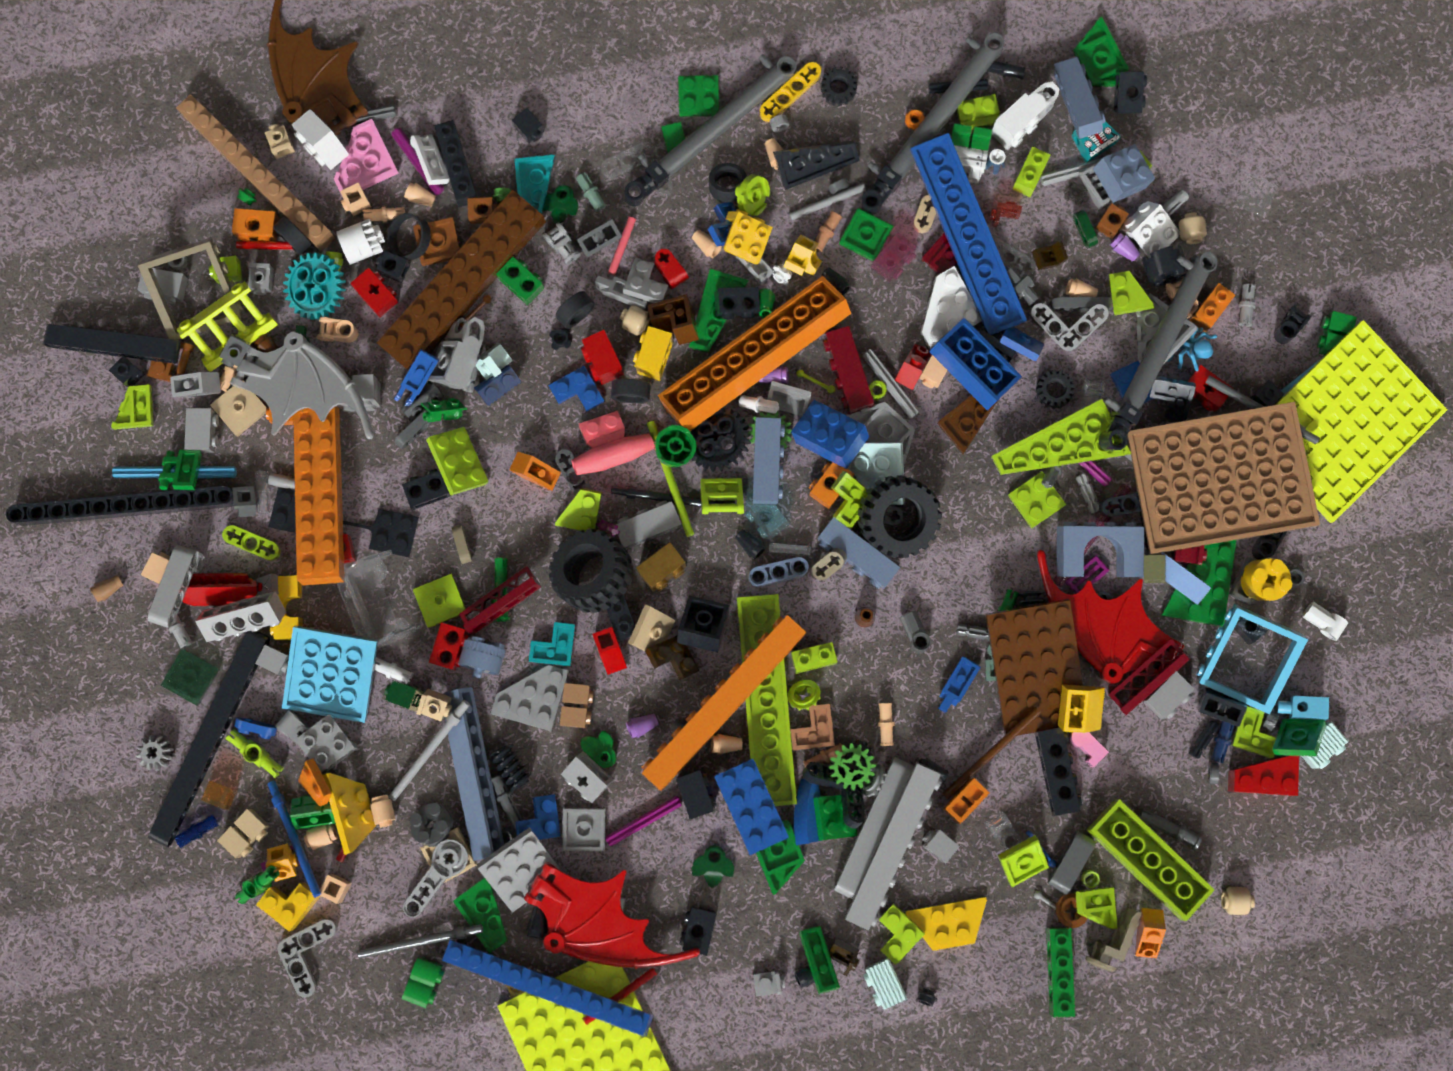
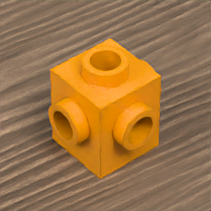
M288 843L267 849L266 869L272 865L277 868L274 870V873L279 871V876L274 879L275 881L296 876V867L299 866V861L296 854L292 853Z

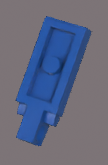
M964 656L961 657L941 690L939 697L943 700L938 707L940 711L945 713L951 704L956 706L961 701L981 666Z

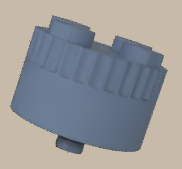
M468 637V640L464 641L458 665L474 670L472 676L476 678H481L482 671L487 674L499 675L505 655V645L496 642L486 644L483 638Z

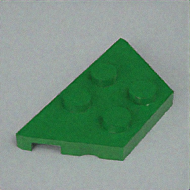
M1100 17L1083 40L1075 47L1073 53L1078 58L1079 63L1084 64L1087 80L1090 79L1092 86L1115 87L1116 70H1129L1104 19Z
M787 820L781 821L789 838L756 852L773 895L777 894L805 861L799 845H796L795 835L790 822Z

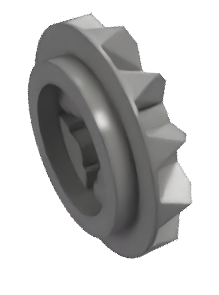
M875 764L876 767L871 768L870 771L874 773V776L867 777L870 783L862 782L863 794L868 797L876 796L878 790H882V785L886 783L884 779L887 774L885 773V768L880 764Z

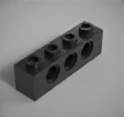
M454 120L436 124L434 127L456 202L459 207L468 205V198H477L457 127Z
M1061 728L1036 732L1035 738L1052 816L1079 812L1080 806H1082V799L1080 794L1076 793L1075 786L1078 785L1076 774L1072 773L1071 769L1073 757L1071 752H1068L1066 746L1069 743L1067 732H1064ZM1053 744L1057 745L1060 749L1057 756H1053L1050 753V747ZM1057 765L1062 766L1064 769L1062 777L1055 775L1054 770ZM1062 786L1068 789L1069 793L1066 798H1062L1059 795V789Z

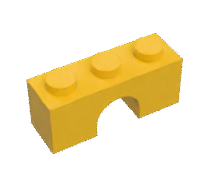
M297 575L278 576V597L286 610V605L290 600L302 598V584L297 580ZM285 613L281 623L270 627L271 636H274V640L277 641L291 640L293 627L295 625L303 627V619L300 617H289Z

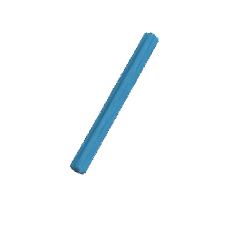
M115 466L112 469V476L114 478H159L163 466ZM176 466L172 468L171 473H175ZM200 466L197 478H235L237 469L234 466Z

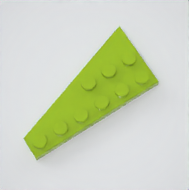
M1101 399L992 455L991 458L1000 475L1125 456L1130 455L1131 451L1127 445L1121 450L1105 451L1100 447L1099 436L1107 430L1112 420L1105 403Z

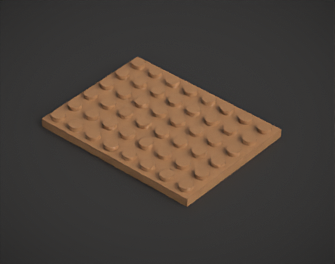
M1295 402L1129 431L1127 434L1150 555L1320 525Z

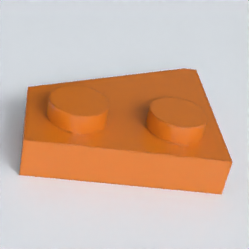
M314 758L306 760L298 781L319 806L328 804L332 793Z

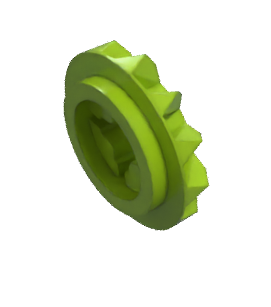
M801 680L789 689L788 701L793 708L795 707L799 711L801 709L809 710V707L812 705L816 706V702L821 699V690L814 681ZM808 693L809 697L807 696L802 700L801 695Z

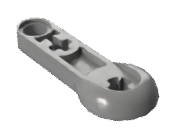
M448 839L436 846L430 869L403 905V911L408 917L414 918L421 914L444 882L465 869L468 862V853L462 843L457 840ZM452 853L454 855L453 860L449 862L447 860L448 855ZM429 887V893L421 899L419 896L424 891L423 888ZM411 901L418 904V912H412L409 909Z

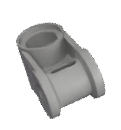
M288 710L275 725L279 731L292 739L296 744V739L310 729L291 710Z

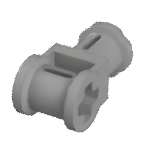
M559 222L549 232L542 233L550 247L557 254L560 252L565 259L566 265L573 263L580 257L581 253L576 251L571 245L572 242L568 233Z

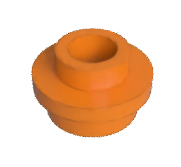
M911 110L905 116V124L908 128L916 130L925 116L919 110ZM912 118H917V119H918V122H917V123H913V122L911 121V119H912Z

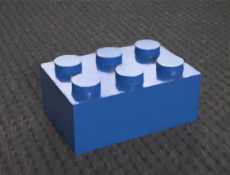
M813 400L791 431L796 444L845 469L849 467L869 438L864 424L816 400Z

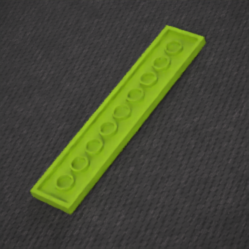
M778 594L737 597L742 663L745 661L744 655L751 648L756 649L759 646L758 640L766 632L770 634L774 630L772 625L780 617ZM783 659L745 700L750 760L754 759L775 806L797 804L785 664Z

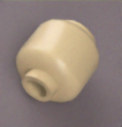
M1195 212L1185 214V218L1181 219L1178 224L1180 238L1186 241L1187 244L1202 242L1203 238L1207 235L1205 218L1197 215Z
M632 305L629 309L625 308L620 316L622 328L637 336L643 333V331L647 332L648 326L651 324L649 313L635 305Z
M1228 887L1225 892H1222L1221 905L1230 915H1247L1251 908L1255 906V897L1251 895L1246 887Z

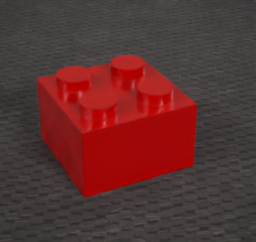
M605 330L582 339L583 346L580 349L586 363L591 362L589 368L595 382L599 380L602 386L624 375L622 366Z

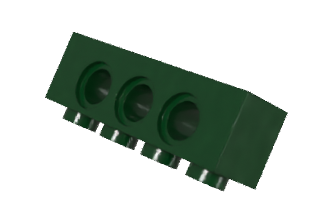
M392 680L391 684L388 683L384 691L385 701L417 712L422 694L424 693V691Z

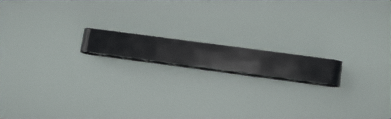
M227 486L195 488V490H172L15 504L6 510V518L16 525L27 526L228 508L233 506V490ZM229 492L230 498L227 501L223 502V494ZM205 494H209V500L206 503H202V497ZM184 496H188V502L185 505H181V499ZM163 498H167V504L164 507H161V500ZM146 499V507L140 509L141 501ZM125 501L126 507L120 511L119 505ZM104 503L105 509L99 513L98 508ZM84 505L83 513L78 514V508ZM63 507L62 515L57 516L58 509ZM42 509V516L37 518V511ZM21 511V518L16 520L17 512Z
M251 630L247 631L149 832L148 839L165 847L172 845L258 668V665L255 663L264 645L268 646L270 643L269 636L258 631L252 632Z

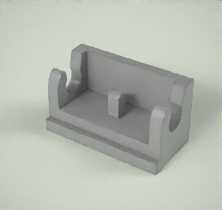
M772 381L767 400L777 401L780 411L803 416L808 408L812 392Z

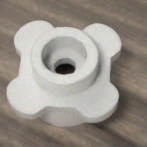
M782 264L775 265L773 267L775 272L772 274V277L778 283L788 285V279L792 275L791 270L783 267L784 265Z

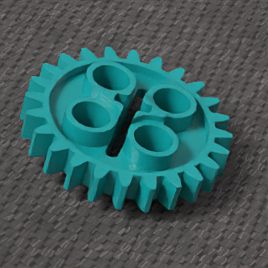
M307 253V257L301 255L300 261L294 260L295 267H288L291 273H285V276L289 278L288 281L283 282V284L288 285V288L283 290V292L289 294L285 300L291 301L289 308H295L294 313L300 314V317L312 320L319 319L322 316L329 317V312L335 313L334 306H341L338 299H344L340 293L346 291L345 288L341 287V284L346 283V280L340 279L344 272L338 271L340 265L334 264L335 260L328 259L329 256L321 255L320 253Z

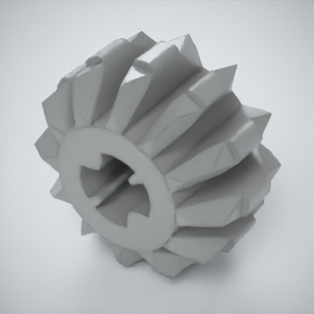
M150 735L149 740L142 739L144 746H137L141 753L137 754L136 758H143L139 764L141 766L146 765L147 770H152L154 767L155 771H159L161 766H168L166 759H173L172 756L168 755V752H172L174 749L167 748L170 741H164L163 736L159 735L156 738L155 735ZM153 749H157L156 757L152 756L154 754Z

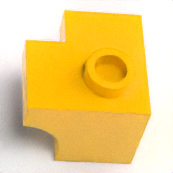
M800 235L794 243L783 267L801 276L804 272L814 276L822 263L816 254L819 243Z

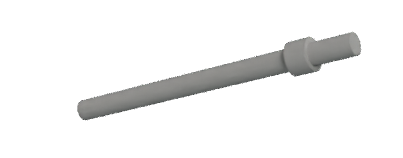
M463 700L455 711H451L446 718V723L390 793L389 798L396 801L452 727L458 725L462 719L461 716L470 706L468 701Z

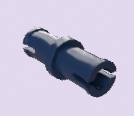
M1222 721L1218 736L1214 739L1216 743L1210 760L1224 764L1228 745L1231 746L1232 743L1230 739L1234 725Z

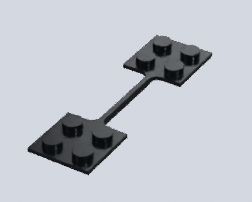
M278 487L268 525L269 528L296 533L294 490ZM378 509L376 521L372 526L343 521V524L370 530L372 537L369 549L409 558L419 517Z

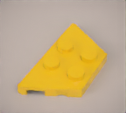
M327 773L323 777L332 793L329 802L343 851L346 855L352 853L377 825L374 823L371 803L365 784Z
M986 897L913 909L905 911V914L925 932L923 938L932 951L975 944L987 899Z

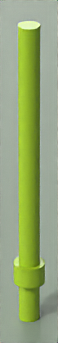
M650 421L647 423L653 442H655L659 432L655 421ZM661 463L686 537L694 535L672 469Z

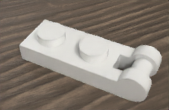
M411 136V146L415 148L428 184H447L449 176L433 136Z

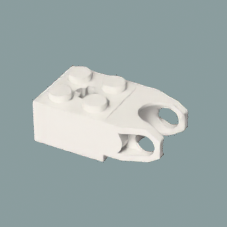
M1047 82L1038 87L1029 96L1025 93L996 119L992 135L1007 150L1012 146L1016 148L1023 141L1022 137L1026 133L1030 135L1038 127L1039 121L1053 108L1060 89L1053 82ZM1046 87H1051L1054 89L1055 95L1051 96L1048 92L1043 93V90Z

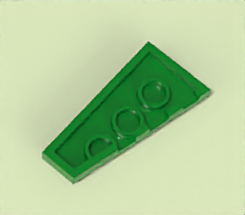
M709 269L695 320L699 340L689 342V348L708 353L727 320L715 314L714 292L718 288L745 287L749 280ZM723 300L724 307L730 309L731 303L728 300Z

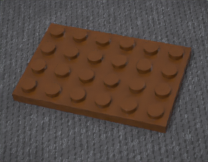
M1065 599L987 613L986 621L1004 735L1034 708L1041 714L1017 736L1060 728L1058 720L1062 684L1083 686L1070 600Z

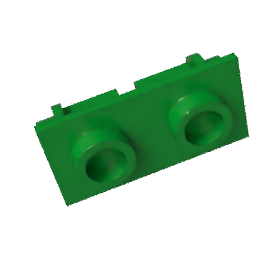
M455 398L443 401L430 400V402L421 403L426 409L423 413V420L427 422L441 421L442 414L444 420L459 419L463 415L462 410H467V407Z

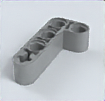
M181 545L175 546L148 614L149 622L167 628L172 627L193 572H201L204 566L205 556L199 551Z

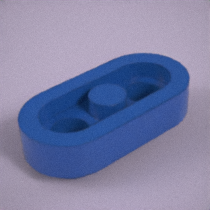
M237 717L234 725L240 733H257L258 737L263 739H271V736H276L277 733L275 725L243 717Z

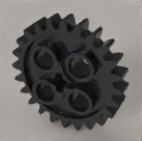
M722 407L692 429L690 432L696 441V451L691 460L696 461L695 463L698 467L702 465L704 470H707L710 466L712 472L716 470V467L722 472L725 465L731 469L730 463L732 462L738 465L737 458L744 459L742 451H749L745 445L751 444V441L747 438L751 436L748 430L749 425L744 423L746 421L744 417H740L738 411L733 413L730 407L726 412L724 407ZM731 425L728 430H723L724 426ZM711 428L707 434H703L705 429ZM733 444L730 449L725 450L726 445ZM713 447L709 453H705L707 448Z

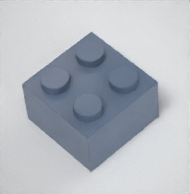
M1136 144L1103 157L1093 168L1112 203L1146 189L1155 179Z

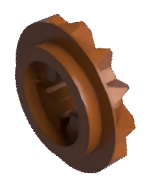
M1069 893L1060 897L1056 903L1055 914L1058 917V921L1065 927L1078 928L1088 918L1077 912L1073 913V917H1071L1070 913H1064L1065 910L1070 908V905H1072V908L1077 909L1076 894Z

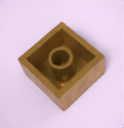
M668 543L636 568L653 592L655 590L660 592L669 585L668 581L671 578L677 579L685 573L686 563L673 545Z

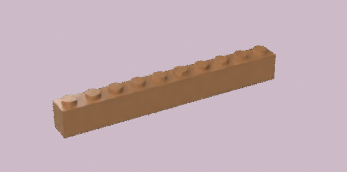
M191 94L176 107L179 113L283 216L288 218L320 252L335 239L331 231Z

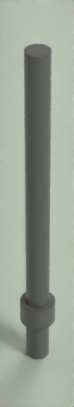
M1210 375L1205 382L1251 409L1265 407ZM1300 424L1302 437L1316 445L1320 437L1307 431L1306 427Z
M482 924L469 927L463 925L456 927L455 930L357 950L358 958H364L454 938L458 940L465 939L469 935L483 933Z

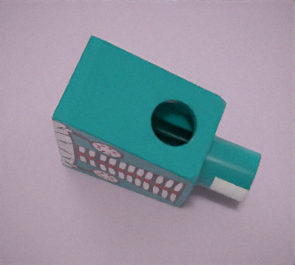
M1106 121L1103 123V132L1081 139L1078 138L1076 130L1072 134V138L1084 162L1092 161L1117 144L1121 137Z

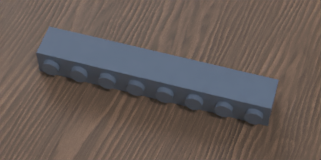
M470 687L442 694L452 697L450 705H452L451 711H455L463 700L468 701L470 704L461 716L462 719L458 725L453 726L449 731L448 737L473 861L485 859L504 846V840L473 688Z

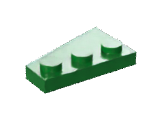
M485 878L453 900L470 926L482 924L483 933L476 935L489 954L508 941L493 888Z

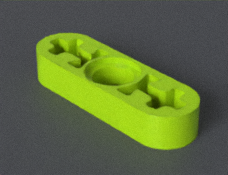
M230 525L223 530L222 537L225 542L263 559L274 561L281 554L279 545L242 528ZM236 530L235 534L243 538L241 541L236 538L230 540L231 537L228 536V533ZM252 537L256 538V547L249 549L246 546L247 540ZM262 545L267 548L273 546L274 555L270 554L268 557V553L261 549Z

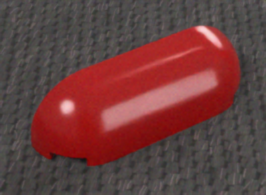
M245 573L193 574L182 602L192 606H221L255 597L257 595L256 581H253Z

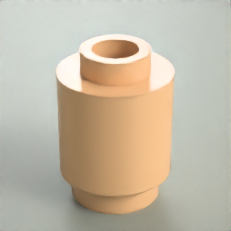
M388 795L372 798L370 806L375 825H379L380 828L393 825L392 821L396 820L392 801Z
M333 824L313 827L306 830V835H304L306 846L308 848L311 847L313 850L332 844L333 840L338 839Z

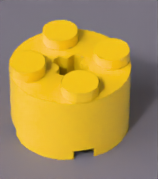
M1280 559L1254 560L1245 566L1243 576L1241 577V586L1245 594L1255 600H1278L1285 596L1288 590L1292 588L1291 574L1287 566Z

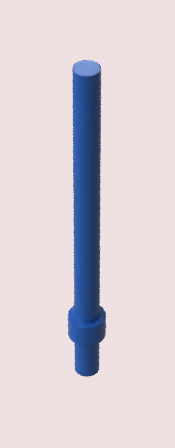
M271 781L267 785L273 797L271 800L274 808L278 809L314 898L318 897L322 893L285 806L287 803L285 797L280 793L276 781Z

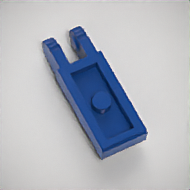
M420 349L400 383L401 386L395 394L394 400L399 401L405 389H408L412 393L407 398L405 406L409 407L416 396L422 391L439 358Z

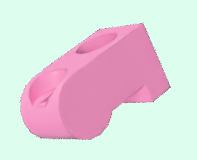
M1071 732L1069 734L1070 743L1075 747H1079L1089 757L1085 762L1090 767H1095L1109 753L1089 732Z

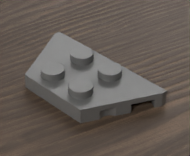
M886 402L871 408L862 409L851 415H846L866 426L869 434L866 442H903V465L905 464L915 429Z

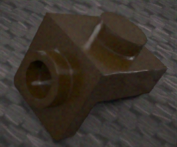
M1058 241L1052 246L1036 248L1032 251L1038 270L1054 268L1068 260L1062 241Z
M836 938L829 950L831 959L846 966L843 973L844 976H848L851 970H856L860 961L857 958L859 949Z

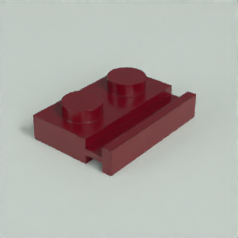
M945 232L921 259L938 275L957 264Z

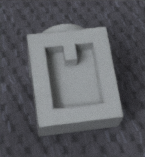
M779 971L753 974L756 997L782 994L781 989L785 988L784 975L779 976Z

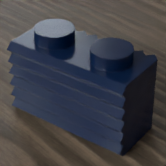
M509 365L502 368V373L498 376H491L474 387L488 406H491V403L497 401L498 398L501 399V396L511 391V388L514 389V386L521 384V380Z

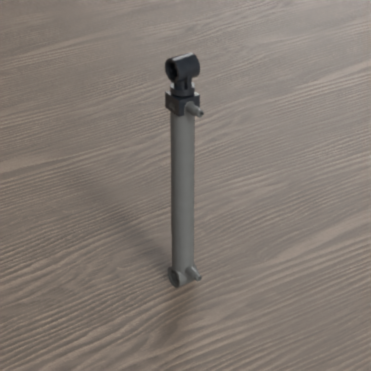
M997 32L989 33L983 44L974 38L972 39L970 36L965 39V42L975 49L976 53L888 166L885 165L884 168L873 162L868 163L867 166L878 176L870 189L862 196V210L871 215L877 214L891 193L893 194L904 176L915 163L910 149L936 137L995 59L1002 54L1005 40L1001 34ZM996 43L999 47L991 48L989 44ZM874 199L877 204L869 206L866 201Z
M762 54L759 59L768 71L658 162L655 160L653 163L644 154H640L638 158L646 167L645 173L625 186V202L629 206H639L656 189L658 191L664 186L672 175L781 85L791 79L797 67L795 60L790 56H783L774 65ZM781 67H788L790 71L784 72ZM635 190L639 192L640 195L637 197H632L629 193Z
M1212 252L1196 254L1189 260L1181 255L1177 257L1180 265L1188 269L1131 383L1120 403L1109 397L1104 399V402L1113 410L1110 414L1112 420L1107 430L1102 432L1098 439L1099 445L1103 450H1121L1127 445L1128 432L1132 426L1137 425L1143 413L1140 409L1210 272L1217 268V258Z

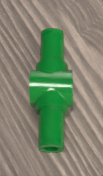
M271 865L264 872H259L244 881L242 884L243 889L235 894L236 899L241 898L237 902L245 904L249 899H253L272 886V881L279 876V871L274 873V870L277 868Z

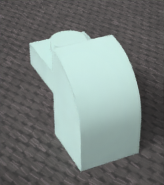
M497 343L478 358L476 367L487 380L491 376L496 377L502 373L501 369L513 360L502 345Z

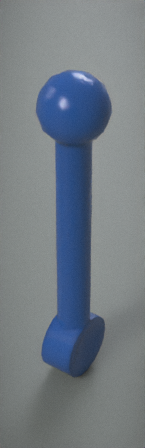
M1030 830L1026 832L1029 838L1034 836ZM1041 846L1044 856L1048 860V865L1054 868L1057 862L1051 859Z

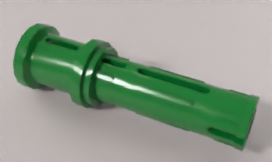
M507 558L494 559L495 588L507 580ZM507 588L503 590L502 597L507 594ZM508 611L493 622L510 621Z

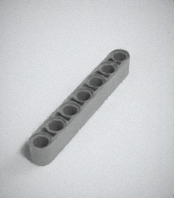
M893 757L886 772L887 776L884 779L886 783L882 785V790H878L836 882L834 891L850 899H854L912 772L913 765Z

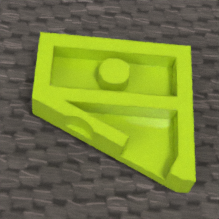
M1130 271L1109 274L1115 315L1155 308L1153 302Z
M151 385L128 387L125 399L121 402L118 409L119 414L115 422L111 424L112 429L154 426Z
M1114 887L1076 892L1078 914L1109 929H1118Z

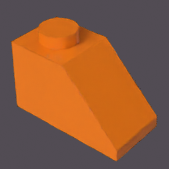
M517 452L509 469L518 476L550 491H553L561 472L534 456Z

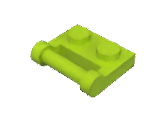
M742 478L700 479L702 514H708L709 512H737V514H744ZM736 500V504H708V501Z

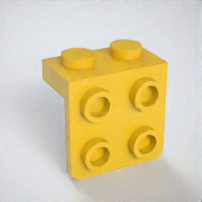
M739 209L728 211L726 220L733 223L724 244V250L750 263L759 264L773 227L765 224V221L760 218L748 216V213Z

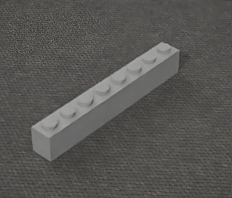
M915 763L857 894L852 899L847 910L845 920L866 930H869L871 925H876L879 914H877L880 906L884 907L888 899L886 892L889 887L893 888L896 882V870L898 867H903L906 860L904 853L907 848L911 849L915 841L913 836L915 829H920L923 824L924 817L921 816L925 809L929 810L933 802L931 795L941 785L940 772L921 763Z

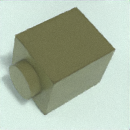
M1150 552L1149 555H1144L1145 583H1166L1165 555H1161V553L1150 555Z

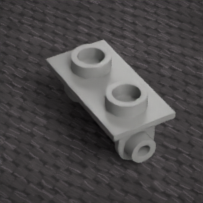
M735 256L761 285L775 272L763 258H761L759 264H753Z

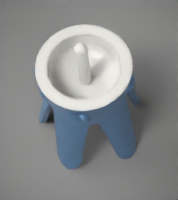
M1000 149L992 150L989 156H987L989 160L986 163L985 170L993 165V174L996 175L999 172L1000 165L1003 168L1005 167V153Z

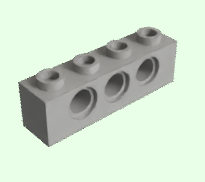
M276 591L203 610L195 622L206 642L213 640L221 641L228 636H239L250 630L255 632L265 626L270 625V627H274L281 623L286 610Z

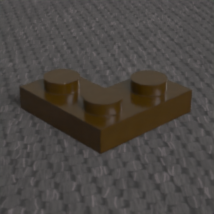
M678 635L645 650L654 669L670 662L679 680L699 671L688 647L677 643Z

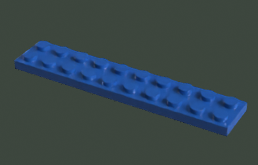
M949 133L912 147L910 151L985 331L990 335H995L1026 322V316Z

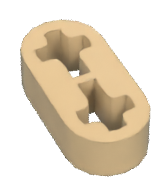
M926 195L921 200L914 219V229L919 233H926L930 230L936 215L934 207H931L929 212L925 211L927 205L924 203L931 201L929 195ZM923 216L927 217L925 223L928 225H924L922 228L917 221L921 222Z

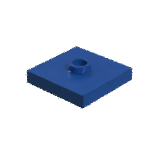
M1014 327L1006 329L1000 340V343L1033 361H1037L1044 347V343Z

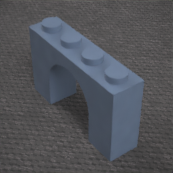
M1064 522V526L1057 527V577H1084V550L1087 543L1096 536H1103L1114 545L1116 550L1117 577H1144V527H1137V523H1124V527H1117L1115 522H1106L1104 526H1097V522H1084V526H1077V522Z

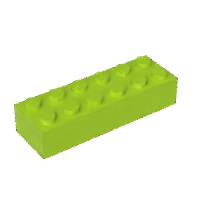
M1114 799L1086 829L1088 833L1182 921H1187L1215 891L1120 799Z

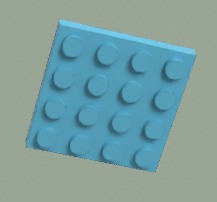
M295 625L292 631L282 708L322 716L331 715L334 718L365 723L367 721L378 640Z

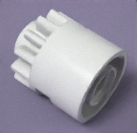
M370 219L336 231L349 264L383 252L381 243L385 242L379 225L373 226Z

